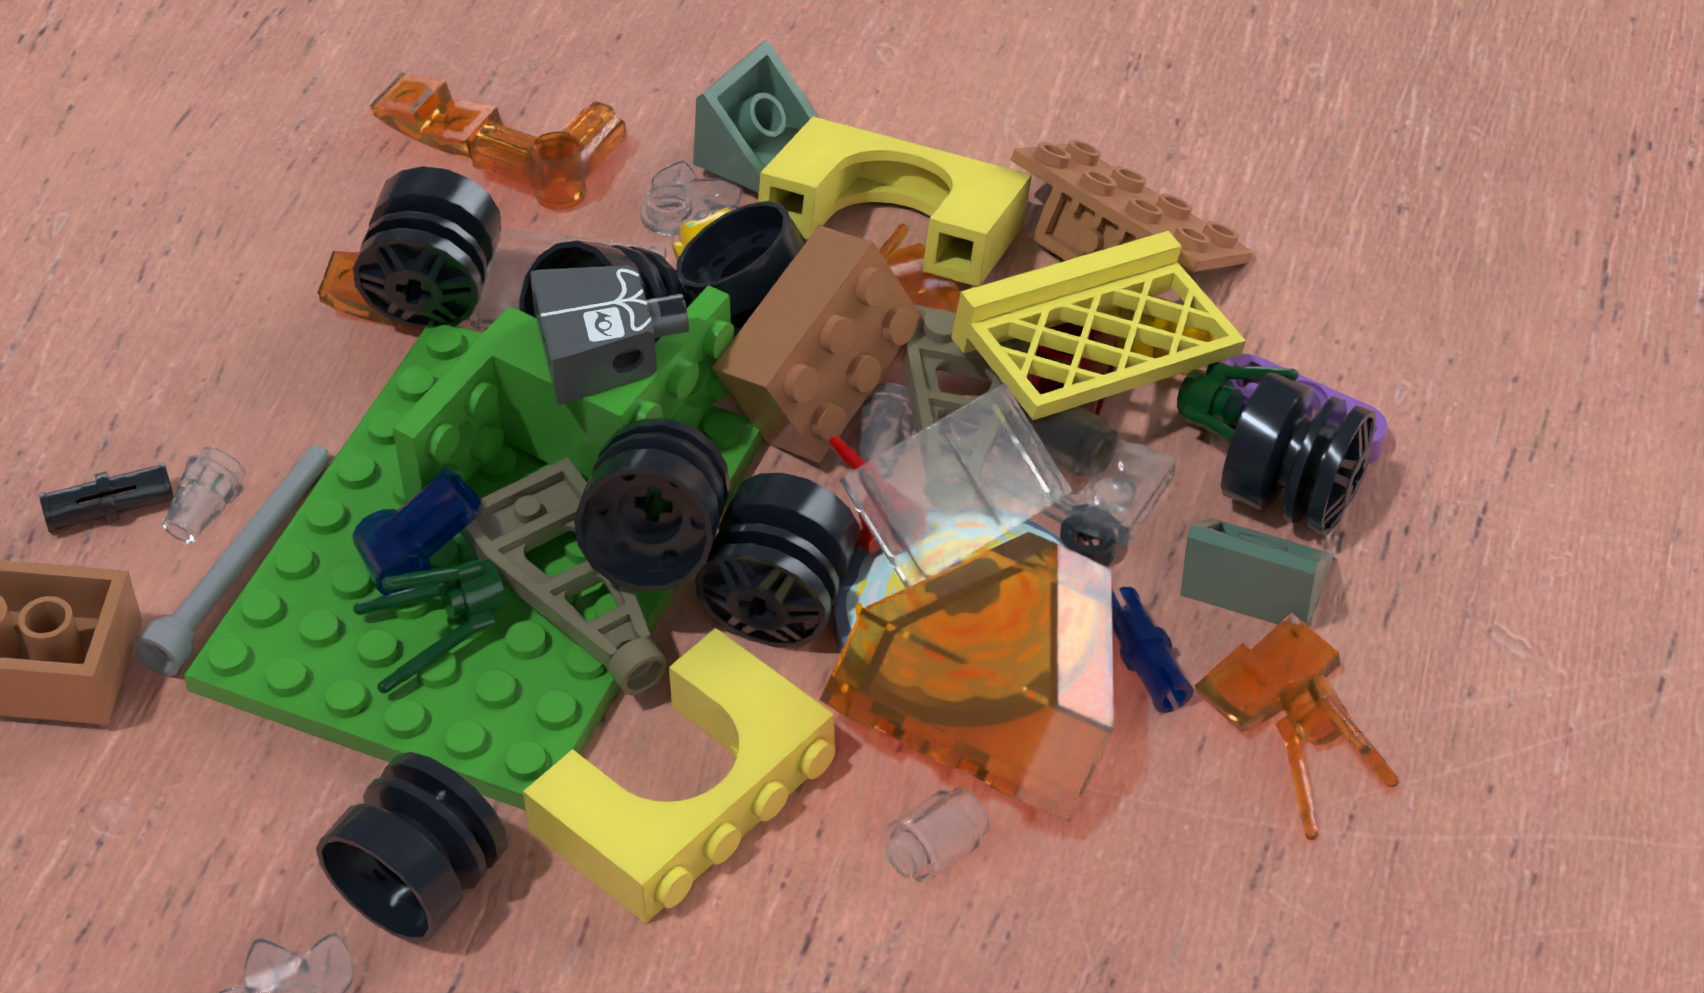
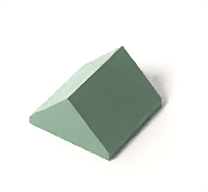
M768 40L756 46L697 96L693 164L758 193L762 170L813 116L819 118Z
M1209 518L1190 525L1180 595L1305 633L1331 568L1334 554L1225 521Z

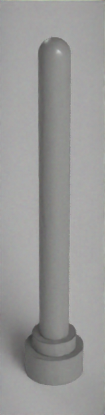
M314 445L303 454L172 616H163L160 620H152L148 623L133 642L134 652L145 666L164 676H174L193 653L191 645L194 642L193 631L328 465L330 455L325 447Z

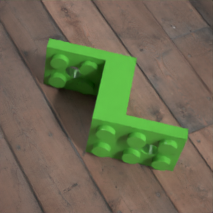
M709 285L686 309L689 332L663 336L655 343L657 370L652 376L558 405L536 318L508 306L392 428L407 514L428 524L445 505H450L456 501L465 483L483 463H489L497 456L503 442L551 465L568 457L585 481L588 482L601 448L618 429L640 419L659 418L675 420L697 429L701 418L716 401H723L729 395V391L712 370V367L732 342L734 336V326L731 324L729 294Z

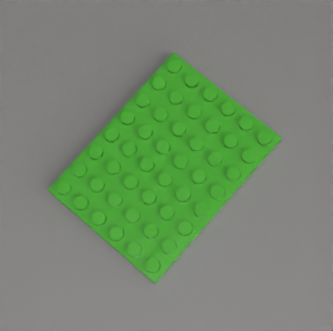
M430 321L184 674V678L189 692L390 762L396 755L407 752L431 757L453 769L474 786L481 795L525 810L523 791L572 749L581 755L619 690V685L606 667L503 584L506 605L504 608L492 612L495 620L494 627L473 634L407 681L402 682L388 693H380L377 689L380 681L466 622V620L462 616L454 619L450 618L444 608L441 597L364 615H357L353 611L354 605L358 602L410 589L386 590L382 585L386 577L456 566L474 559L479 560L456 528L454 511L551 465L503 442L497 456L491 462L483 463L465 483L456 501L450 505H445L428 524L407 514L392 428L482 335V333L459 326H433L434 321ZM712 406L701 418L697 430L715 443L727 463L730 482L727 504L764 439L761 436L760 430L753 426L747 416ZM569 531L524 553L528 561L543 573L552 577L587 560L578 547L574 531ZM603 582L566 599L587 621H591L617 608L612 595ZM679 586L668 591H634L650 635Z

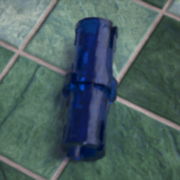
M1119 588L1120 594L1126 603L1123 608L1114 592L1108 593L1102 599L1099 610L1103 617L1107 619L1122 645L1120 657L1128 670L1137 672L1152 698V704L1158 712L1167 713L1173 711V706L1167 697L1170 692L1179 708H1181L1190 701L1194 689L1190 682L1186 680L1171 654L1172 641L1165 629L1158 626L1155 627L1135 588Z

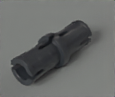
M165 462L111 477L108 476L106 471L94 474L96 481L49 493H39L49 533L56 531L55 529L106 517L107 523L120 520L119 513L165 501H175Z

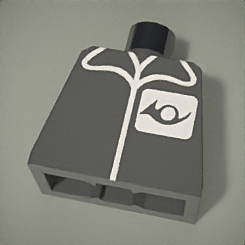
M630 265L548 269L530 272L536 321L557 405L572 402L652 376L657 370L655 338L689 332L688 315L682 293L646 300L638 271Z

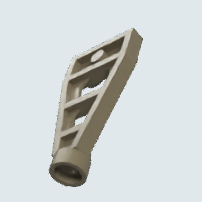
M914 305L922 316L923 322L915 330L912 338L906 343L902 364L925 478L923 495L927 502L937 509L958 511L968 507L973 502L977 477L1014 407L1016 398L977 350L963 353L952 340L951 335L956 313L944 309ZM1014 338L999 344L1006 348L1028 353L1031 343ZM936 370L989 380L992 384L982 400L941 392ZM938 418L978 426L974 442L938 436ZM941 479H953L959 481V483L948 484Z
M568 457L455 510L456 528L479 560L489 558L496 567L502 583L601 662L625 694L634 695L644 692L663 677L667 670L668 662L651 640L650 632L634 590L611 583L594 570L587 560L552 577L543 573L524 556V553L569 531L576 533L574 519L587 482ZM603 582L612 595L617 608L591 621H587L566 599Z

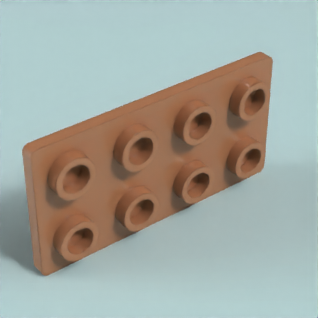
M1073 139L1069 140L1068 144L1058 145L1040 142L1036 147L1015 148L1010 158L1013 163L1053 186L1031 239L1065 261L1165 231H1169L1182 246L1177 262L1194 272L1249 263L1254 253L1251 249L1238 242L1239 235L1233 229L1217 222H1204L1191 214L1193 208L1189 203L1173 195L1157 194L1145 186L1146 179L1141 174L1125 167H1112L1099 159L1101 152L1088 143Z

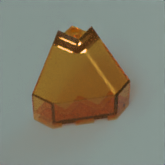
M1026 532L862 608L819 700L842 715L868 728L882 731L904 742L905 746L952 769L967 773L990 784L991 788L1015 800L1070 823L1114 729L1111 569L1058 543L1034 533Z

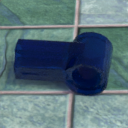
M447 467L398 510L383 509L371 513L362 519L353 532V544L376 589L381 594L386 595L410 589L386 590L382 582L386 577L431 570L429 558L481 515V511L485 508L477 494L465 483L462 477Z

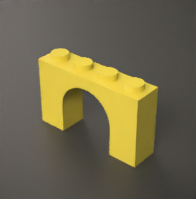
M813 116L760 173L758 202L769 201L782 204L803 238L807 240L819 225L823 226L835 212L850 205L867 202H885L914 208L931 216L929 218L922 271L978 287L1024 227L1032 175Z
M714 628L669 667L672 708L724 746L735 759L732 769L719 784L699 796L686 800L672 802L649 800L628 792L572 749L523 791L529 832L645 924L663 908H672L680 903L689 892L693 881L713 863L721 864L725 862L735 852L744 835L761 820L766 822L774 818L784 807L788 796L808 778L815 779L823 774L835 755L834 714L717 628Z

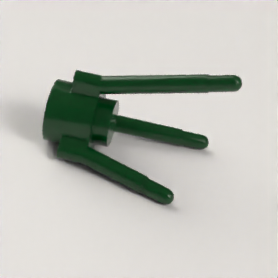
M1215 362L1208 365L1207 371L1193 369L1186 375L1178 392L1177 410L1182 415L1183 420L1202 426L1226 442L1231 443L1235 430L1228 425L1231 424L1237 427L1242 415L1239 413L1242 405V392L1234 387L1231 380L1261 381L1269 372L1297 380L1299 372L1293 368L1231 366L1222 362Z
M489 558L480 561L474 559L451 567L386 577L382 582L386 590L410 589L378 596L377 598L361 601L354 605V613L364 615L441 597L444 608L450 618L454 619L462 616L466 620V622L380 681L377 685L378 691L380 693H388L473 634L495 626L492 612L505 607L506 597L499 573Z

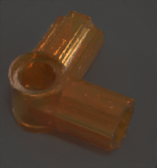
M594 101L588 108H584L562 131L548 132L539 137L488 121L477 132V139L471 151L472 164L474 168L534 188L536 200L546 208L555 210L568 209L584 200L587 195L586 179L627 138L625 121L616 115L612 106L598 101Z

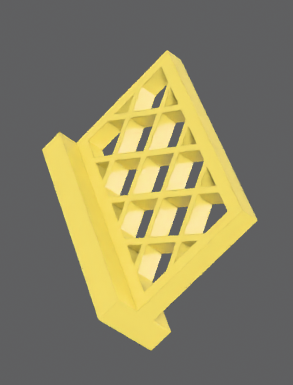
M1169 231L961 291L951 335L952 340L963 353L977 350L1032 420L1241 355L1246 342L1242 335L1177 262L1182 246ZM1171 287L1183 300L1184 305L1152 296L1169 292ZM1122 307L1135 311L1133 320L1129 321L1101 312ZM1142 313L1178 323L1176 332L1172 333L1140 324ZM1068 322L1082 326L1083 330L1081 336L1078 337L1049 328ZM1184 326L1210 332L1216 340L1204 342L1183 336ZM1091 329L1125 338L1124 349L1088 340ZM1016 338L1031 344L1028 353L1003 347L999 343ZM1135 341L1170 352L1169 355L1155 359L1130 351ZM1041 345L1073 354L1071 366L1035 356L1038 346ZM1083 357L1118 368L1115 372L1101 375L1078 367ZM1029 374L1064 383V387L1040 395L1027 378Z

